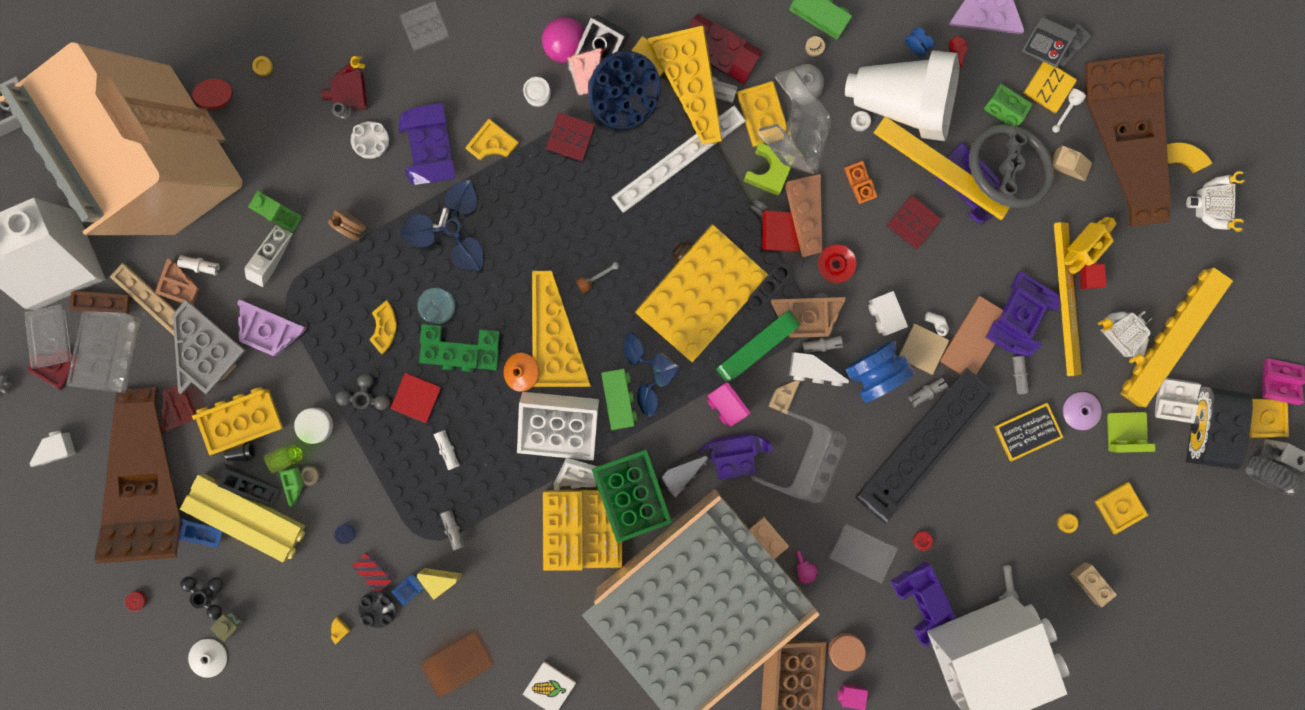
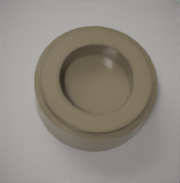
M314 466L305 467L300 472L302 482L307 486L314 485L320 480V471Z

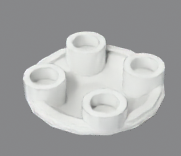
M367 121L354 126L351 134V145L359 156L373 159L381 156L386 151L389 144V136L382 124Z

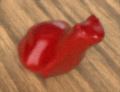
M956 36L950 39L949 49L950 52L957 53L959 66L962 68L968 44L965 39Z

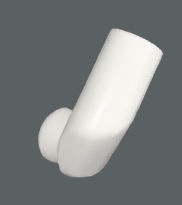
M927 312L924 320L934 323L938 335H947L949 327L945 318Z

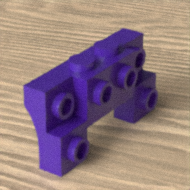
M927 562L921 563L910 572L903 571L891 580L892 586L899 598L905 600L910 595H913L924 618L913 630L919 643L928 647L932 643L927 631L956 619L950 607V600L942 589V583L938 580L932 565Z

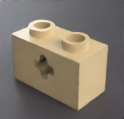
M1082 563L1070 573L1093 603L1100 607L1105 606L1117 596L1093 565L1089 563Z

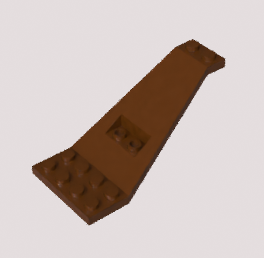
M1162 52L1085 62V101L1128 202L1129 225L1132 227L1170 222L1171 199L1163 95L1164 53ZM1142 123L1143 127L1138 129V126ZM1124 126L1123 131L1120 132V127Z
M157 387L117 389L101 527L94 557L97 564L177 558L182 522L156 410L159 392Z

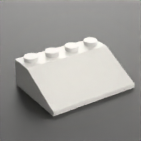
M522 392L519 402L517 453L594 461L599 399Z

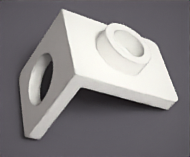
M449 208L443 209L439 225L433 223L432 229L443 227L448 218Z

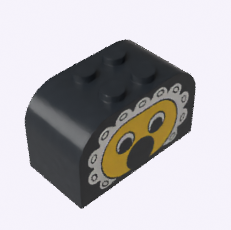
M1200 387L1196 401L1199 406L1195 421L1191 423L1186 462L1237 470L1243 465L1247 453L1253 412L1252 398L1250 394L1244 392Z

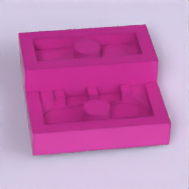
M1267 358L1263 369L1262 398L1301 405L1304 402L1302 385L1305 383V367Z

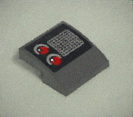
M1042 17L1022 52L1058 68L1066 51L1071 47L1077 32Z

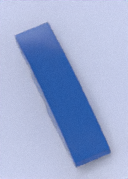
M180 516L182 522L180 540L218 548L222 535L221 530L207 523Z

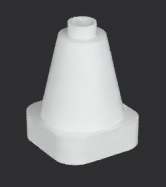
M933 50L929 60L860 67L858 74H848L845 96L853 97L854 105L919 129L921 138L946 141L959 79L960 66L957 53Z

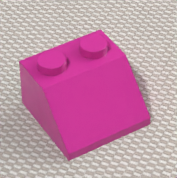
M724 382L707 395L709 398L707 403L713 410L717 408L720 412L718 417L724 425L729 424L731 427L751 414L728 382Z

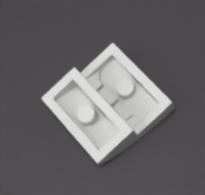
M1166 378L1157 391L1155 417L1194 423L1199 406L1196 401L1201 384Z

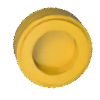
M259 56L253 61L252 68L256 74L265 77L272 73L273 64L267 57Z
M1064 513L1058 518L1057 525L1061 531L1072 533L1078 528V519L1072 514Z

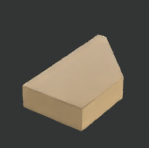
M796 380L776 388L768 406L786 414L800 381Z

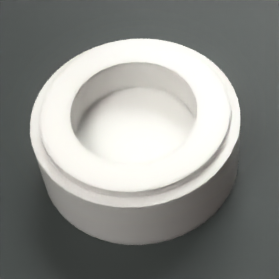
M864 111L856 112L851 119V125L856 131L866 130L871 123L869 114Z

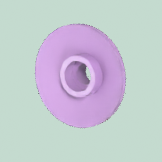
M1074 393L1064 403V419L1074 429H1090L1101 418V405L1098 399L1090 393ZM1083 408L1087 409V413L1085 415L1082 414Z

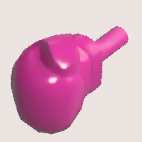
M797 551L796 555L800 563L796 565L799 581L802 584H809L816 580L818 569L814 564H810L809 561L804 562L801 552Z

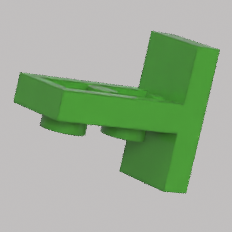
M259 191L256 192L248 208L264 216L267 220L291 232L295 231L303 217Z

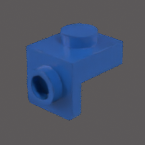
M411 574L392 591V594L405 606L424 587L417 576Z

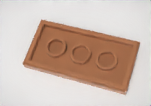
M978 296L939 362L959 374L965 368H968L977 375L995 343L985 337L993 321H998L1003 310Z

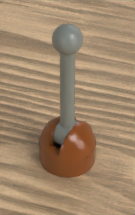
M614 262L611 267L591 279L581 277L576 280V283L584 294L591 289L593 281L613 269H618L620 265L618 262Z

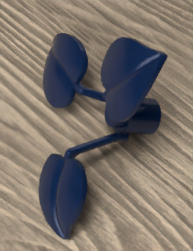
M466 180L452 186L445 195L446 207L453 209L454 212L453 218L447 220L443 227L432 229L433 223L429 217L415 215L408 219L400 229L399 234L407 243L416 247L431 245L434 242L433 232L444 231L447 235H455L459 245L452 249L451 258L453 263L462 269L480 271L483 265L481 245L472 237H467L461 242L458 234L460 223L456 220L457 211L460 214L466 215L473 212L477 205V196L472 182Z
M628 332L624 342V354L627 361L632 365H637L639 361L653 365L655 381L649 384V386L646 384L640 385L637 392V401L641 411L646 417L651 418L659 406L658 395L652 389L653 386L657 384L660 387L667 386L675 376L679 375L680 365L661 353L657 354L653 360L643 359L642 356L645 353L643 343L634 333Z

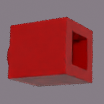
M1096 261L1094 264L1084 265L1080 269L1081 290L1106 287L1105 264H1098V261Z

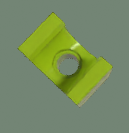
M759 142L755 153L767 159L769 171L763 175L747 171L743 182L778 196L795 157Z

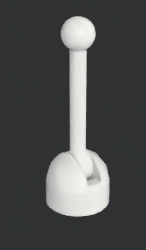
M1072 89L1068 97L1070 105L1057 125L1052 127L1053 132L1057 133L1060 131V126L1073 105H1079L1084 101L1086 95L1083 92Z

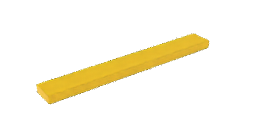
M884 117L874 131L875 135L998 219L1002 220L1010 207L1001 205L989 198L976 184L972 175L889 118Z

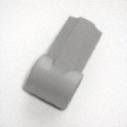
M712 77L716 99L733 104L737 86L720 82L717 78Z

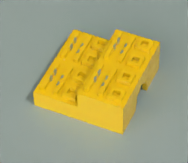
M598 489L545 490L543 492V571L622 568V542H616Z

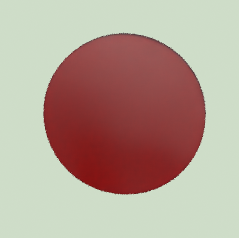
M208 79L195 86L192 96L198 106L206 109H215L226 105L231 100L232 89L223 80Z

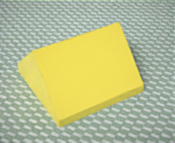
M424 568L417 574V578L433 600L457 583L462 577V573Z

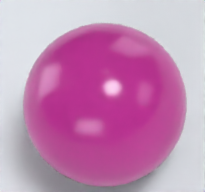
M559 17L552 20L545 27L542 34V46L545 53L556 62L570 63L585 32L583 26L578 21L568 17ZM585 45L584 48L582 49L580 55L583 53V51H584L586 45Z

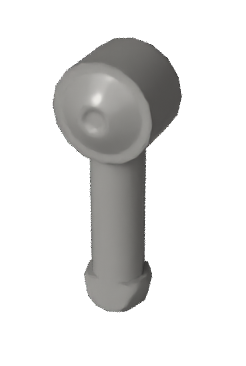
M1008 564L1004 565L1006 591L1002 596H999V601L1010 596L1019 600V596L1014 590L1012 567Z

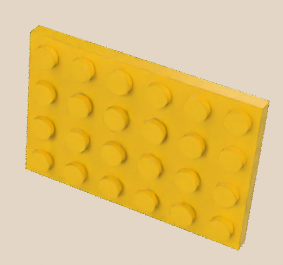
M712 224L636 309L635 313L693 362L748 301L749 296L768 274Z

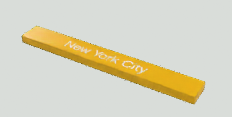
M1059 222L1054 223L1066 368L1068 376L1082 375L1074 279L1073 274L1069 271L1071 265H1065L1063 261L1064 257L1069 253L1067 250L1070 246L1069 223Z

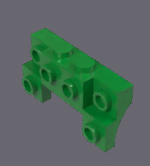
M422 324L419 363L442 365V369L454 370V366L462 367L461 371L473 372V368L498 370L500 332L480 330L478 345L441 342L442 326Z

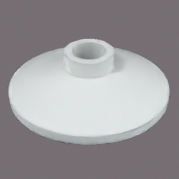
M200 640L193 645L189 652V665L199 676H216L223 671L227 664L226 649L217 640ZM204 656L208 658V663L203 661Z

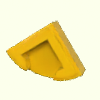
M338 616L331 625V638L335 645L351 630Z

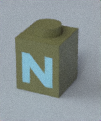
M230 610L223 614L210 630L225 642L242 627L244 622Z

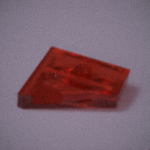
M603 48L567 58L578 95L588 93L589 81L596 66L601 62L602 54H604Z

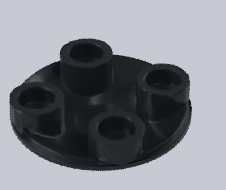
M373 591L365 594L359 601L358 614L364 626L382 628L390 625L395 618L396 606L392 598L387 594Z

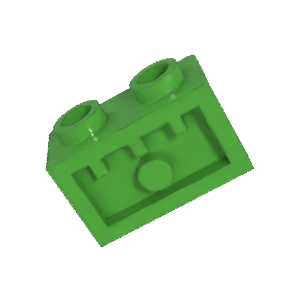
M1000 83L989 102L985 105L984 110L1006 124L1019 126L1025 119L1032 103Z

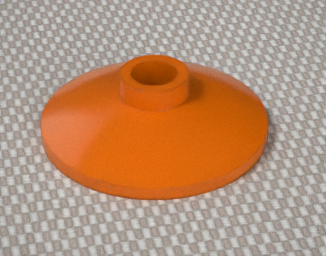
M516 353L506 361L504 378L509 387L516 391H527L536 384L539 377V367L531 355Z

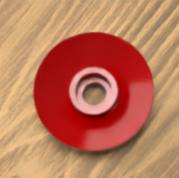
M832 245L824 249L820 254L818 269L827 281L842 283L854 274L856 258L849 248L843 245ZM834 261L839 262L838 268L833 267Z

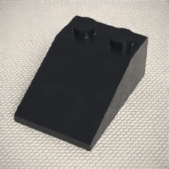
M599 15L591 17L568 70L590 81L596 66L604 58L612 53L623 51L631 33ZM586 45V47H585L583 53L580 55L582 49H583L584 46Z

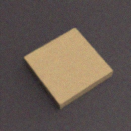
M913 324L898 356L905 355L910 365L933 375L949 340L917 324Z

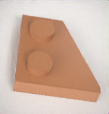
M167 259L155 294L181 303L188 300L194 305L200 288L173 260Z

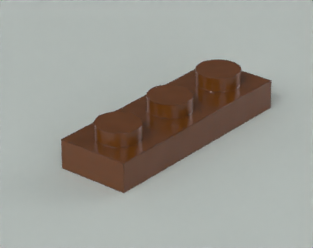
M73 291L70 292L69 310L129 315L131 296Z

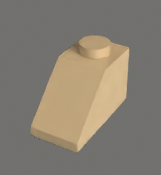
M1062 146L1056 149L1052 158L1054 170L1086 181L1092 162L1082 153Z

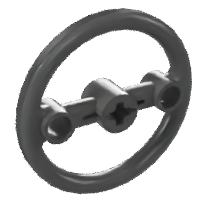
M1009 124L995 125L984 130L971 146L969 165L972 176L979 188L993 201L1011 208H1025L1041 201L1050 191L1054 180V166L1051 156L1044 144L1028 130ZM996 134H1008L1009 139L1006 142V146L1009 149L1008 156L999 165V172L1003 176L1002 185L995 190L986 181L981 172L979 152L982 144L989 137ZM1028 142L1042 160L1044 181L1036 194L1028 198L1018 199L1014 197L1018 190L1015 179L1016 174L1025 166V160L1020 154L1022 147Z

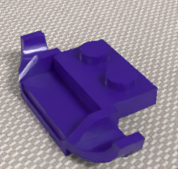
M745 433L711 439L712 441L701 447L697 453L712 449L709 457L712 458V463L716 462L718 479L722 480L757 474L754 456L757 455V452L772 453L773 451L772 444L767 439Z

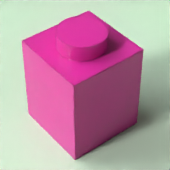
M842 683V688L838 689L837 700H840L839 702L842 707L865 710L868 690L865 686Z

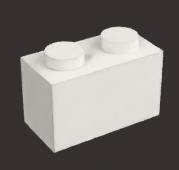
M894 291L869 300V311L872 316L875 315L877 320L875 323L876 328L883 336L908 327Z

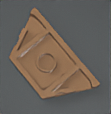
M845 297L770 300L778 318L790 310L801 323L796 330L788 335L789 338L828 337L845 302Z

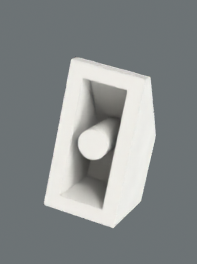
M61 430L49 433L50 437L42 439L30 462V466H41L75 455L76 452L70 433H62Z

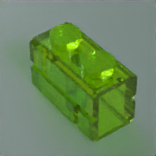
M290 445L265 455L264 460L270 472L277 473L301 463L303 454L298 446Z

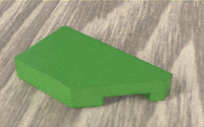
M298 467L280 472L289 507L296 505L303 488Z

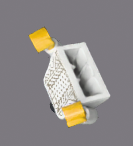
M1238 171L1233 176L1215 177L1205 183L1202 189L1197 190L1196 197L1189 196L1187 198V208H1196V217L1202 218V221L1213 229L1229 230L1233 228L1236 232H1241L1242 228H1235L1237 223H1244L1242 219L1234 220L1235 184H1232V182L1244 183L1245 180L1237 181L1236 179L1237 175L1244 173Z
M1143 311L1138 316L1133 312L1110 313L1104 320L1098 322V325L1103 324L1104 327L1101 331L1124 357H1132L1129 360L1130 363L1136 361V368L1145 363L1144 354L1149 341L1148 336L1150 335V331L1145 325L1152 319L1147 312Z

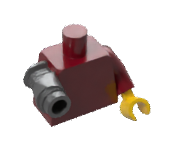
M353 56L349 64L338 71L334 77L330 78L331 88L321 89L323 101L333 100L332 112L336 117L348 118L351 109L368 110L365 78L363 72L358 70V68L365 67V64H359L360 59H362L361 56Z

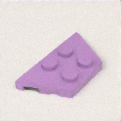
M964 0L949 23V26L1014 34L1024 33V28L1013 0Z
M238 300V306H240V317H238V324L240 326L239 342L272 356H277L306 331L304 326L245 301Z

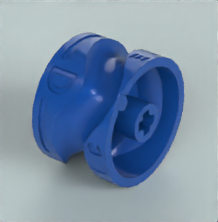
M896 340L878 347L845 368L851 380L862 382L863 388L859 394L865 403L890 392L915 375L905 355H895Z

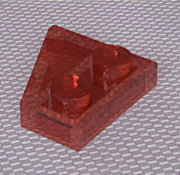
M178 385L164 390L162 398L164 404L161 412L163 423L162 427H160L162 433L193 421L192 416L196 415L187 391L184 394L178 393Z

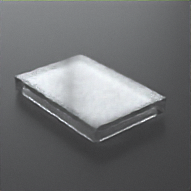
M60 304L24 312L30 367L35 369L72 361L65 306Z
M845 523L829 558L882 584L898 549Z

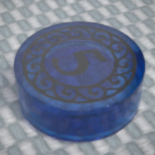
M344 524L335 530L334 536L338 543L348 544L354 539L355 531L352 526Z

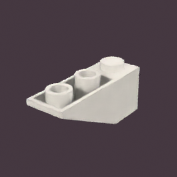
M275 225L245 266L246 279L264 287L274 273L293 233Z
M792 353L789 375L794 376L793 380L805 381V378H812L813 383L824 384V380L832 381L831 385L842 387L843 383H849L848 379L814 355Z

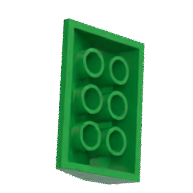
M647 450L626 455L591 469L617 543L672 523Z

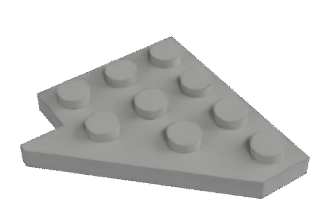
M185 300L173 314L178 393L184 394L193 383L205 394H209L246 350L188 300Z

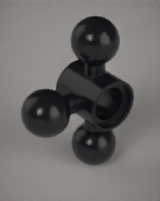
M184 577L180 582V587L183 591L192 593L189 598L191 606L197 609L205 607L207 609L206 615L211 620H217L221 617L222 608L219 605H212L211 602L213 600V593H218L223 589V581L218 577H214L209 580L208 588L198 590L196 588V580L193 577ZM199 594L204 596V603L199 601Z

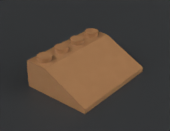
M790 640L764 662L761 710H822L826 642Z

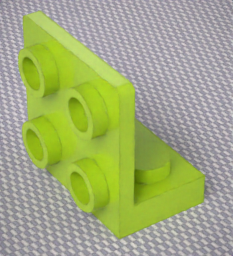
M1146 412L1107 414L1108 451L1116 453L1155 452V444L1148 443Z

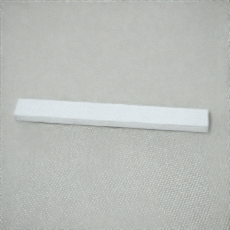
M735 106L719 116L722 139L746 121ZM695 134L615 194L612 199L620 210L625 213L716 143L703 145L698 135Z

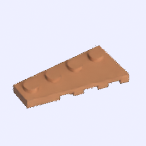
M821 174L785 182L784 185L802 257L821 253Z

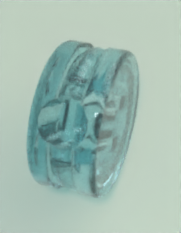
M431 288L420 296L418 311L425 321L433 324H442L453 316L455 301L449 292L440 288Z

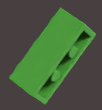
M794 0L789 9L836 40H838L852 17L846 8L837 7L833 4L832 0Z
M625 369L601 373L611 430L635 426L634 422H637L636 410L631 408V403L634 402L633 392L628 391L627 384L631 383L629 372L625 373Z

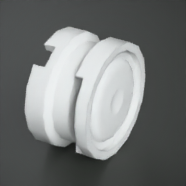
M532 77L524 84L523 93L529 104L540 107L548 103L551 90L546 80L540 77Z

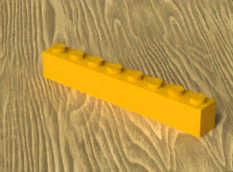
M1216 268L1204 269L1198 275V282L1190 287L1187 291L1188 296L1186 299L1181 301L1176 307L1177 312L1175 315L1167 320L1164 331L1156 336L1153 347L1145 352V363L1139 368L1135 367L1131 379H1128L1123 384V390L1120 394L1138 407H1146L1233 282V280Z

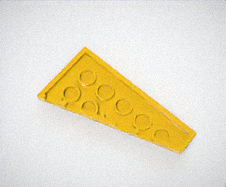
M704 26L647 38L702 144L708 145L722 142Z
M532 271L533 358L539 367V377L533 387H591L552 271Z

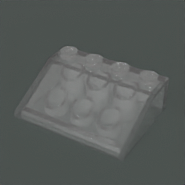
M82 311L66 386L113 393H126L141 318L119 312Z

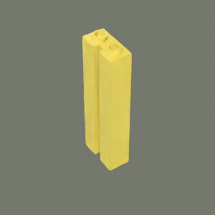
M206 474L197 475L191 487L192 490L185 498L180 510L281 562L293 558L297 550L295 549L297 542H301L305 535L303 531L305 525L263 503L218 487L215 479Z

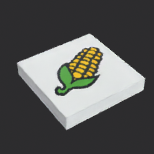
M544 661L523 695L545 710H559L576 684V681Z

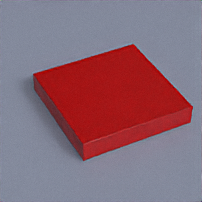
M763 211L762 250L799 252V242L792 213Z
M405 373L390 409L427 423L442 387Z

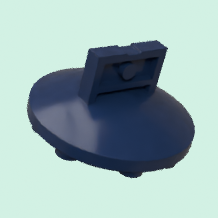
M624 50L610 54L596 66L589 81L588 100L593 113L600 121L613 128L625 129L640 124L653 112L657 105L661 89L659 73L652 61L638 52Z

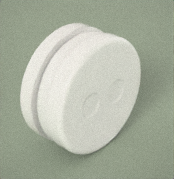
M321 408L305 409L299 413L295 420V432L306 443L323 442L333 431L332 417Z

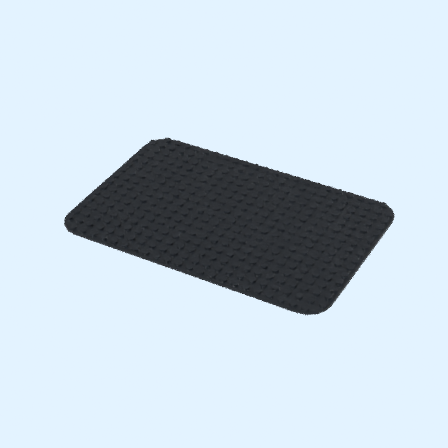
M660 79L661 89L656 107L643 122L634 127L625 129L610 127L600 121L592 109L575 117L595 125L583 162L546 150L552 132L550 131L509 154L508 157L500 159L463 180H470L477 196V205L473 212L466 215L460 214L457 211L456 220L460 223L458 234L461 242L467 237H472L481 245L483 265L480 271L462 269L453 263L451 252L456 245H459L455 235H447L444 231L433 232L434 242L431 245L416 247L407 243L399 234L400 229L408 219L415 215H425L431 219L432 223L439 225L443 209L447 208L444 201L445 195L449 190L447 189L362 237L360 240L353 242L307 268L293 280L286 297V310L289 319L306 327V331L299 336L302 344L401 520L412 533L426 540L441 541L449 537L445 534L446 529L440 513L452 509L457 526L459 525V532L461 533L557 478L566 458L517 453L519 402L522 392L599 399L594 456L726 382L716 368L778 319L770 300L802 299L798 288L790 276L760 310L754 311L749 309L746 302L693 362L635 313L636 309L677 264L673 261L674 255H672L675 247L680 242L684 243L686 241L694 245L712 224L732 242L742 243L743 252L767 274L778 264L783 263L777 251L762 250L763 227L754 211L749 208V202L716 144L625 213L620 210L612 199L615 194L697 134L670 81ZM450 209L447 220L453 218V209ZM614 262L619 263L620 267L618 269H613L592 282L591 289L584 294L582 293L576 280L581 277L591 279L611 267ZM777 269L778 277L785 278V269ZM532 271H552L591 387H532L527 391H516L506 383L504 366L512 355L526 353L533 357ZM766 282L764 290L766 292L773 291V284ZM752 297L751 304L754 307H759L761 304L760 298ZM388 300L396 315L397 329L393 343L384 354H381L369 340L376 329V320L372 312ZM422 324L442 326L441 342L478 345L480 330L500 332L498 370L473 368V372L461 371L462 367L454 366V370L442 369V365L419 363ZM628 332L634 333L643 343L645 353L642 356L643 359L653 360L657 354L661 353L680 365L679 375L675 376L667 386L660 387L658 384L653 386L652 389L658 395L659 406L651 418L646 417L641 411L637 401V392L640 385L646 384L649 386V384L655 381L653 365L640 361L637 365H632L627 361L624 354V342ZM787 336L746 370L787 348L797 338H789ZM625 369V373L629 372L631 383L627 384L628 391L633 392L634 402L631 403V408L636 410L637 422H634L635 426L611 430L601 373ZM367 373L373 378V384L368 388L367 392L371 393L373 398L379 395L387 396L390 400V405L385 410H379L375 405L366 409H358L354 407L352 402L345 406L338 404L336 395L341 390L348 391L352 396L360 392L361 387L357 383L358 377L361 374ZM405 373L442 387L427 423L390 409ZM361 395L359 403L363 406L367 403V398ZM446 430L451 446H454L453 451L460 466L448 470L442 454L440 455L439 453L440 449L434 434ZM573 459L583 463L587 461L583 459Z

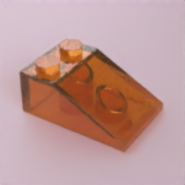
M472 632L425 658L420 665L436 695L440 698L490 668L492 663L475 632Z

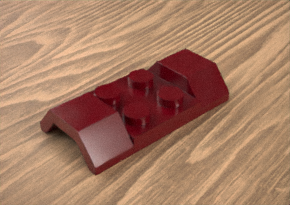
M697 13L687 29L704 26L710 65L744 85L763 51L751 45L740 36Z

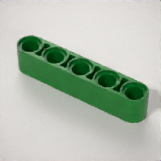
M790 310L786 311L716 368V370L726 382L730 383L796 330L801 323Z

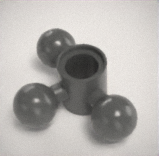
M367 373L361 374L358 377L357 383L361 387L360 392L352 396L348 391L341 390L336 395L338 404L345 406L352 402L354 407L358 409H366L375 405L377 409L385 410L390 405V400L387 396L379 395L373 398L372 394L367 392L368 388L373 384L372 376ZM361 395L367 398V403L364 406L359 403Z

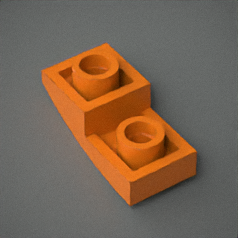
M862 160L844 167L850 186L859 204L877 197L872 180L869 179Z

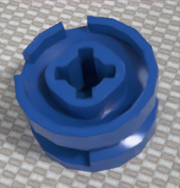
M915 27L912 34H909L904 40L913 53L919 57H924L926 51L931 50L935 43L930 35L927 36L925 34L926 31L920 27Z

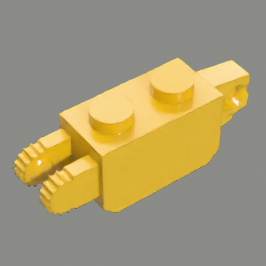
M1104 217L1097 223L1091 222L1068 247L1069 253L1064 257L1063 261L1065 265H1071L1069 267L1070 273H1077L1084 265L1094 264L1114 242L1110 234L1117 224L1114 218Z

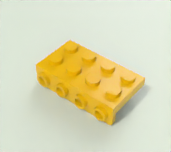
M255 388L247 396L240 394L232 397L233 401L228 403L224 400L215 403V407L212 409L205 407L196 411L197 414L193 415L192 418L197 420L209 456L284 429L269 389Z

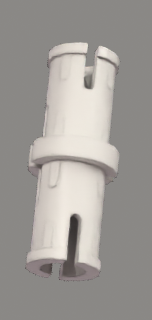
M180 255L179 259H182V261L178 260L177 262L178 267L191 269L196 273L204 272L215 276L220 268L218 263L203 261L199 257L195 259Z
M446 430L434 434L440 449L439 453L440 455L442 454L448 470L460 466L453 451L454 446H451Z

